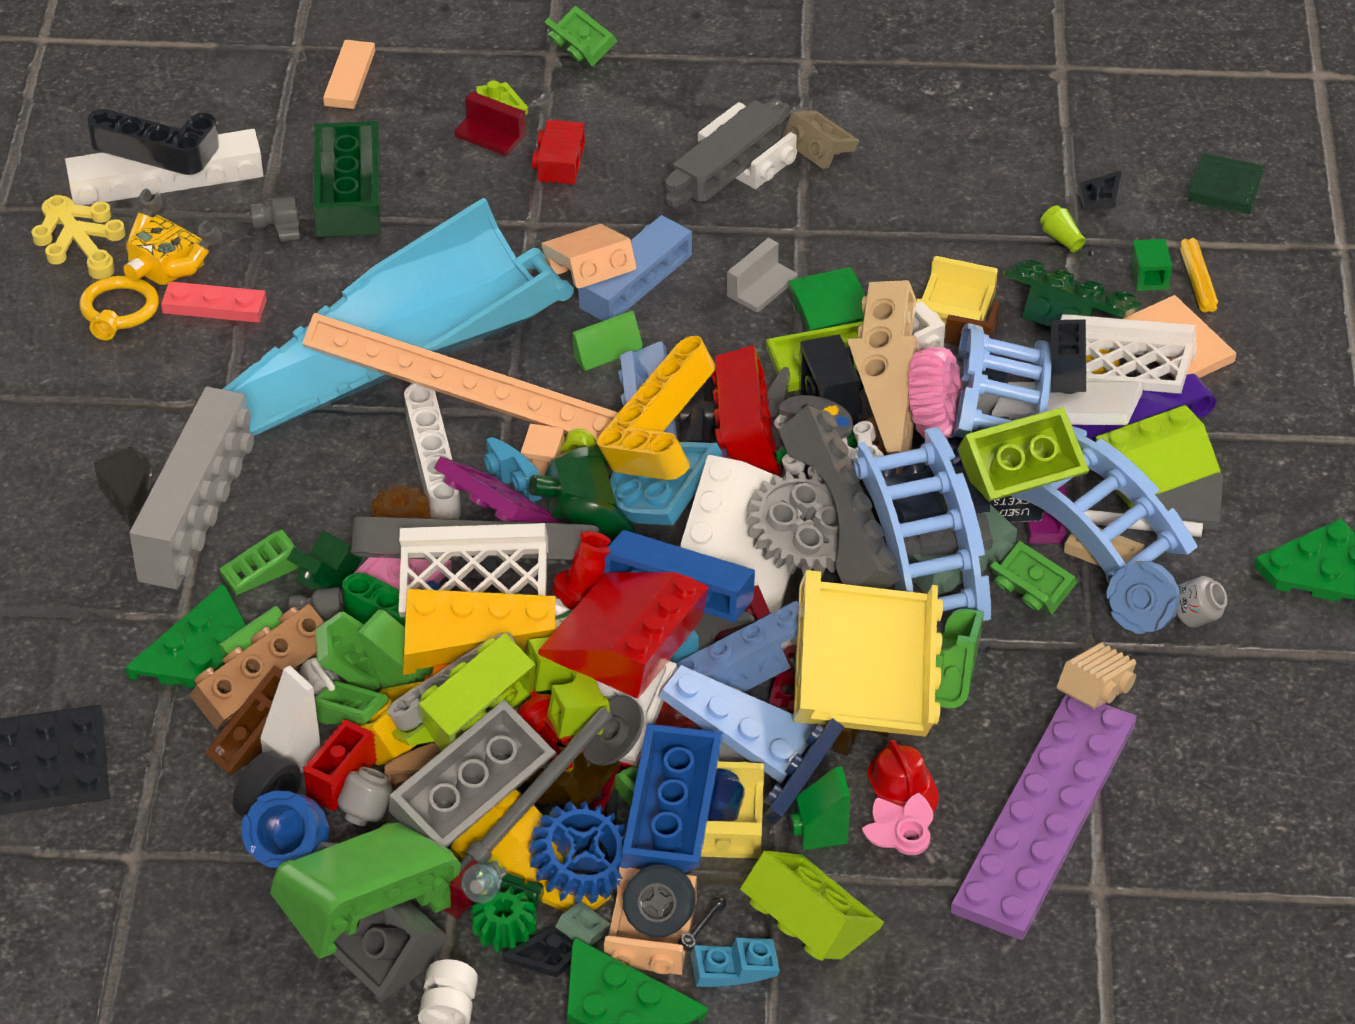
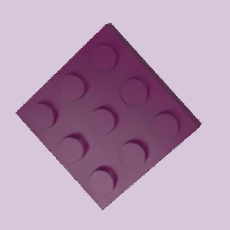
M440 456L434 466L435 470L445 475L442 480L445 484L458 491H466L470 494L468 498L484 508L490 507L495 510L494 515L504 522L566 524L562 520L554 518L550 512L491 474Z

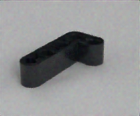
M107 109L93 111L87 117L91 145L94 150L184 175H193L202 171L219 148L216 118L209 113L192 115L181 129Z

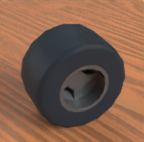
M653 864L641 869L628 882L623 893V910L628 922L638 932L649 937H666L678 932L689 921L695 908L696 892L691 880L682 870L669 864Z

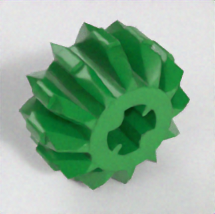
M511 886L506 892H499L494 887L492 896L480 894L478 904L473 905L471 910L472 933L474 937L479 938L482 948L493 945L496 954L502 947H508L510 950L515 948L516 944L528 941L530 935H535L537 929L535 919L536 908L533 902H528L525 892L515 895Z

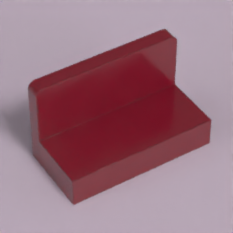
M472 91L465 98L467 118L454 130L456 138L507 156L526 136L525 111Z

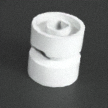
M449 959L439 960L430 964L426 972L424 994L421 998L418 1013L420 1024H470L473 1008L471 1000L475 998L478 981L477 973L472 967L466 963Z

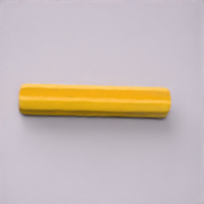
M1185 238L1181 241L1180 251L1199 308L1204 313L1208 311L1214 312L1217 310L1218 300L1198 241L1195 238L1189 240Z

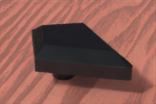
M1122 171L1079 183L1078 190L1083 209L1115 208Z
M550 928L517 945L515 948L504 952L503 961L557 978L571 964L573 941L554 928Z

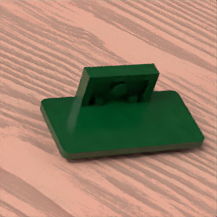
M1026 259L1025 263H1015V265L1005 268L1003 272L1005 277L1031 285L1022 317L1051 327V320H1061L1063 314L1093 317L1096 308L1119 317H1127L1140 311L1142 303L1135 301L1136 296L1124 291H1116V294L1104 290L1105 285L1096 281L1086 280L1085 283L1075 280V275L1070 272L1046 270L1043 263L1035 260Z

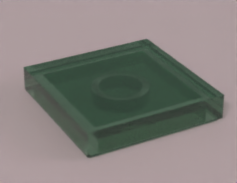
M1203 153L1189 191L1188 201L1251 214L1264 176L1265 166Z

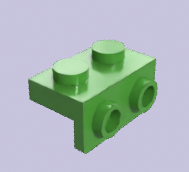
M576 5L558 24L550 18L544 22L550 30L548 37L558 47L561 48L565 45L567 52L577 62L584 60L591 67L617 42L612 33Z
M1020 540L1001 565L993 561L989 566L996 577L994 582L1001 589L1009 594L1013 590L1023 596L1021 600L1031 609L1039 612L1042 608L1051 615H1053L1078 582L1074 575Z
M339 612L316 628L317 661L325 669L331 670L347 680L349 684L376 691L380 688V681L357 634L364 624L345 612Z

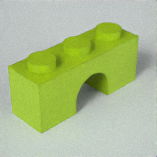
M549 637L529 639L526 655L536 664L534 690H552L547 716L559 739L565 736H576L601 707L610 713L608 698L602 695L596 680L538 655L539 649ZM603 729L597 735H601Z

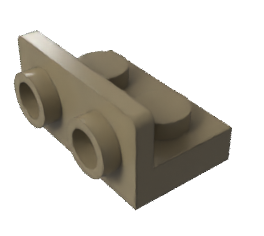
M816 110L792 112L782 136L784 138L790 132L797 135V151L822 169L830 167L834 154L840 155L842 152H855L859 143L857 138Z

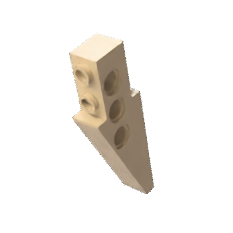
M909 280L869 282L868 294L862 299L864 324L859 325L858 338L848 339L888 455L910 451L914 430L912 411L909 410L908 372L914 353L921 349L916 337L912 336L916 298Z

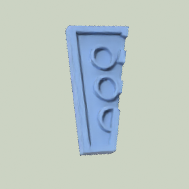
M682 665L658 696L704 730L723 732L722 742L751 763H763L764 772L780 783L788 775L785 770L797 753L802 755L809 746L805 741L817 726L816 724L793 722V714Z

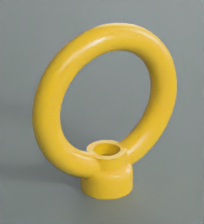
M112 276L98 280L86 288L81 295L79 307L82 315L90 322L89 328L91 333L100 340L108 341L114 337L118 329L132 328L148 321L158 309L159 296L155 288L142 279L133 282L127 276ZM114 289L134 290L146 298V303L140 310L125 316H118L111 310H103L99 313L93 307V301L97 296Z

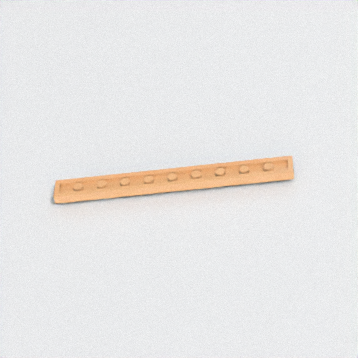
M317 313L313 314L302 343L304 348L537 425L564 428L565 434L572 429H584L594 436L596 444L599 435L618 414V412Z

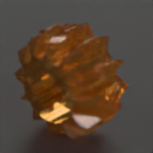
M405 482L401 487L397 488L390 484L388 491L378 490L376 499L372 500V517L431 519L429 500L426 494L420 492L418 486L408 489Z

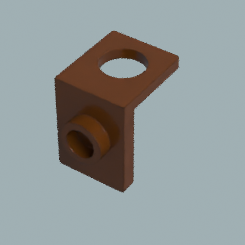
M994 302L988 322L948 315L945 343L959 346L963 326L967 323L981 326L984 334L989 335V338L993 339L998 326L1000 302Z

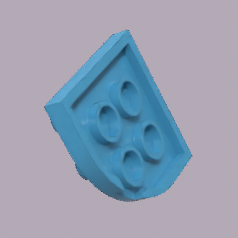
M679 442L690 462V467L684 475L677 479L663 480L613 472L610 484L616 499V508L624 513L630 521L637 524L674 525L689 501L696 494L707 456L720 457L723 454L718 444Z

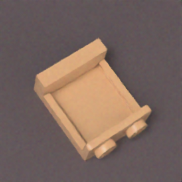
M602 224L541 243L545 261L557 274L571 271L574 286L579 289L636 269L630 238Z
M619 867V873L623 879H617L621 881V885L618 886L617 884V897L609 935L604 940V953L634 969L654 971L658 974L671 973L682 975L687 951L683 950V946L678 944V940L684 933L691 931L694 911L689 921L678 932L669 936L649 937L638 932L628 922L624 913L623 893L628 882L641 869H623ZM686 875L692 882L697 900V876Z

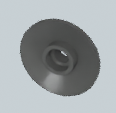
M620 696L608 700L610 714L613 718L605 725L602 734L596 735L583 752L586 759L591 763L599 766L613 764L627 755L638 741L643 729L644 713L640 704L630 697Z

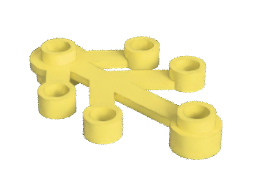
M55 195L44 201L42 213L45 219L42 225L35 226L32 229L34 244L38 246L48 245L45 249L47 261L51 264L63 263L67 258L66 252L74 239L88 258L87 267L92 278L104 279L113 275L115 268L112 256L105 250H99L88 236L106 237L111 241H118L125 237V228L122 221H108L111 218L109 204L106 202H96L91 207L75 205L70 198L62 195ZM74 217L90 218L97 223L108 222L105 225L76 221ZM57 224H62L64 227L56 243L50 244L53 240V230Z

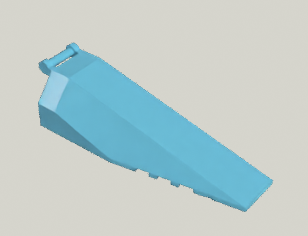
M482 198L373 266L342 291L343 297L330 308L325 305L317 314L442 355H447L521 324L558 300H568L573 295L574 288L567 280H562L550 267L540 249L532 248L516 258L499 230L487 200ZM530 268L536 269L539 275L533 278L527 270ZM308 325L305 328L299 326L292 332L294 337L279 349L276 346L272 348L260 361L250 366L222 390L245 394L247 409L251 411L250 433L255 436L393 377L304 348L302 343L308 330Z

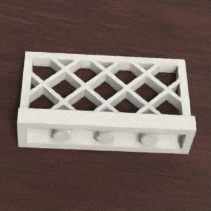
M1062 315L1061 320L1086 319V356L1091 355L1095 358V360L1086 363V382H1141L1142 390L1181 394L1191 359L1194 360L1197 353L1196 325ZM1105 349L1111 352L1103 355L1099 350ZM1134 355H1143V356H1141V357H1139V358H1136ZM1123 357L1128 361V363L1119 367L1112 363ZM1156 360L1162 364L1152 370L1145 366ZM1101 367H1104L1106 370H1108V372L1104 374L1092 373V371L1099 369ZM1136 369L1141 373L1137 377H1127L1125 375ZM1169 372L1176 377L1175 381L1161 380L1159 378Z
M545 523L400 528V617H405L407 589H417L420 586L423 590H433L425 581L437 570L450 579L439 589L440 591H450L456 585L463 592H484L493 584L503 594H517L529 583L538 591V595L546 596L548 535ZM524 554H539L538 563L528 573L516 563ZM488 555H498L504 562L491 574L479 564ZM461 556L468 563L454 575L443 564L451 557ZM425 557L432 564L417 576L409 569V558ZM511 567L522 578L508 590L497 579ZM475 568L486 579L472 591L461 580ZM537 574H538V582L534 579V577H535Z

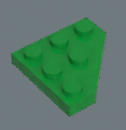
M1338 519L1255 557L1254 568L1275 590L1290 592L1291 588L1311 591V597L1337 602L1341 601V597L1355 600V532L1342 519Z

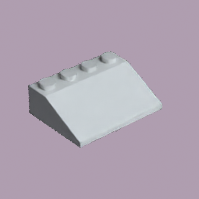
M708 455L680 547L754 569V586L759 585L769 611L773 613L782 607L791 575L789 565L785 563L778 569L776 568L777 558L772 557L765 560L764 557L767 549H755L758 538L748 536L751 526L746 525L749 515L746 511L755 490L760 489L764 480L770 483L773 474L743 461Z

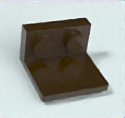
M580 753L573 761L572 771L570 773L564 771L538 799L534 806L543 807L549 804L554 807L558 806L563 810L566 803L571 801L575 808L579 809L580 804L586 801L589 807L617 769L620 762L617 761L610 765L599 766L591 763L583 753ZM541 767L517 787L516 790L523 794L545 769Z

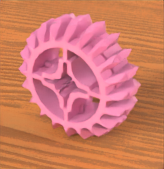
M927 347L924 350H918L912 357L908 372L909 383L907 386L909 388V410L912 411L913 415L912 421L916 424V430L922 438H925V429L939 427L945 438H953L961 391H964L962 388V377H960L959 373L960 367L956 364V358L950 349Z

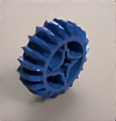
M571 801L566 803L563 810L556 806L551 810L550 816L544 815L541 817L538 823L539 827L534 828L531 837L533 841L530 842L528 851L529 854L534 856L530 860V868L539 869L536 874V881H549L546 886L547 893L555 888L561 891L559 894L560 901L564 900L568 894L573 895L575 905L581 903L583 896L588 899L590 904L596 902L599 895L606 899L610 897L612 889L617 890V884L618 886L621 885V881L617 880L623 879L619 873V867L623 869L630 868L629 865L622 862V850L625 836L622 835L626 830L625 824L614 825L615 813L609 814L607 817L601 814V805L597 806L594 811L589 810L586 801L580 804L579 809H576ZM599 841L607 850L609 862L604 859L605 854L599 849ZM552 842L558 846L557 851L563 856V864L557 860ZM587 846H589L588 850L583 852V850ZM580 851L583 852L582 854H578L576 858L573 859L575 854L579 853Z

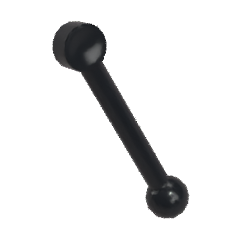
M715 896L711 902L712 906L694 928L679 938L678 944L683 946V950H690L695 945L696 936L715 913L726 907L727 903L724 897Z

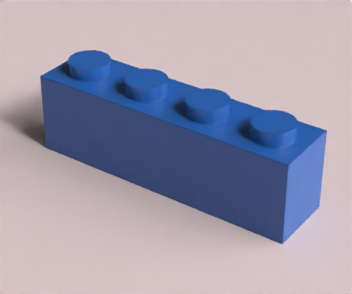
M625 530L608 547L611 550L605 559L604 574L605 572H677L708 585L709 589L703 613L736 622L753 600L754 569Z

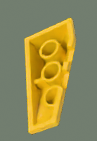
M516 789L456 839L451 845V852L462 861L467 856L465 851L475 840L479 842L522 794ZM533 805L490 852L492 857L488 860L487 864L492 865V870L494 871L496 868H500L526 878V883L528 880H532L544 886L542 902L566 912L575 906L573 895L568 894L564 900L560 901V890L555 888L547 893L546 886L549 881H536V874L539 869L530 868V860L534 855L529 854L528 847L530 842L533 841L531 837L534 828L539 827L538 823L543 816ZM552 842L554 854L557 860L563 864V856L557 851L558 846ZM599 895L597 901L592 904L583 896L581 902L594 911L608 901L611 895L606 899Z

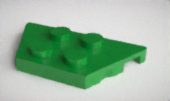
M221 584L125 667L127 677L138 680L139 675L158 677L160 684H181L187 688H195L197 684L194 680L210 667L216 671L225 665L222 661L224 656L219 644L246 626L226 587Z
M577 938L573 941L567 1023L691 1024L697 1021L699 1024L706 1019L709 1008Z

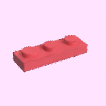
M169 282L161 306L162 313L259 323L267 299L266 291Z

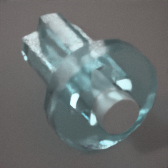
M498 861L471 866L464 872L461 879L464 893L470 900L476 903L491 901L499 893L502 877L506 875V868L500 867Z

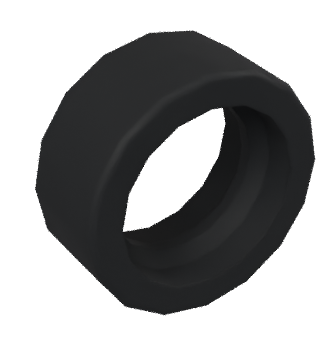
M273 751L263 752L255 757L243 770L236 783L232 801L235 813L244 817V815L248 814L251 806L258 801V797L272 791H290L298 794L301 785L299 766Z

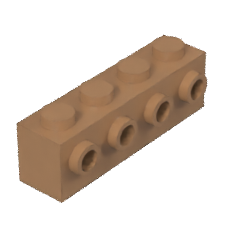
M310 603L301 610L294 606L278 619L281 623L272 631L268 626L263 628L250 639L253 643L244 651L237 647L223 658L222 661L225 665L214 671L210 667L195 678L194 682L197 685L189 696L216 730L232 719L274 665L282 671L289 665L298 671L308 659L317 657L316 628L325 622Z

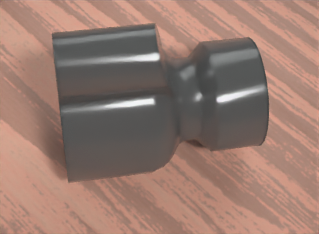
M296 195L275 198L267 206L263 203L251 204L254 230L264 229L272 224L275 226L281 242L301 240L300 216Z
M340 587L317 589L311 597H305L303 594L289 596V610L294 606L301 610L310 603L324 622L339 612H344Z

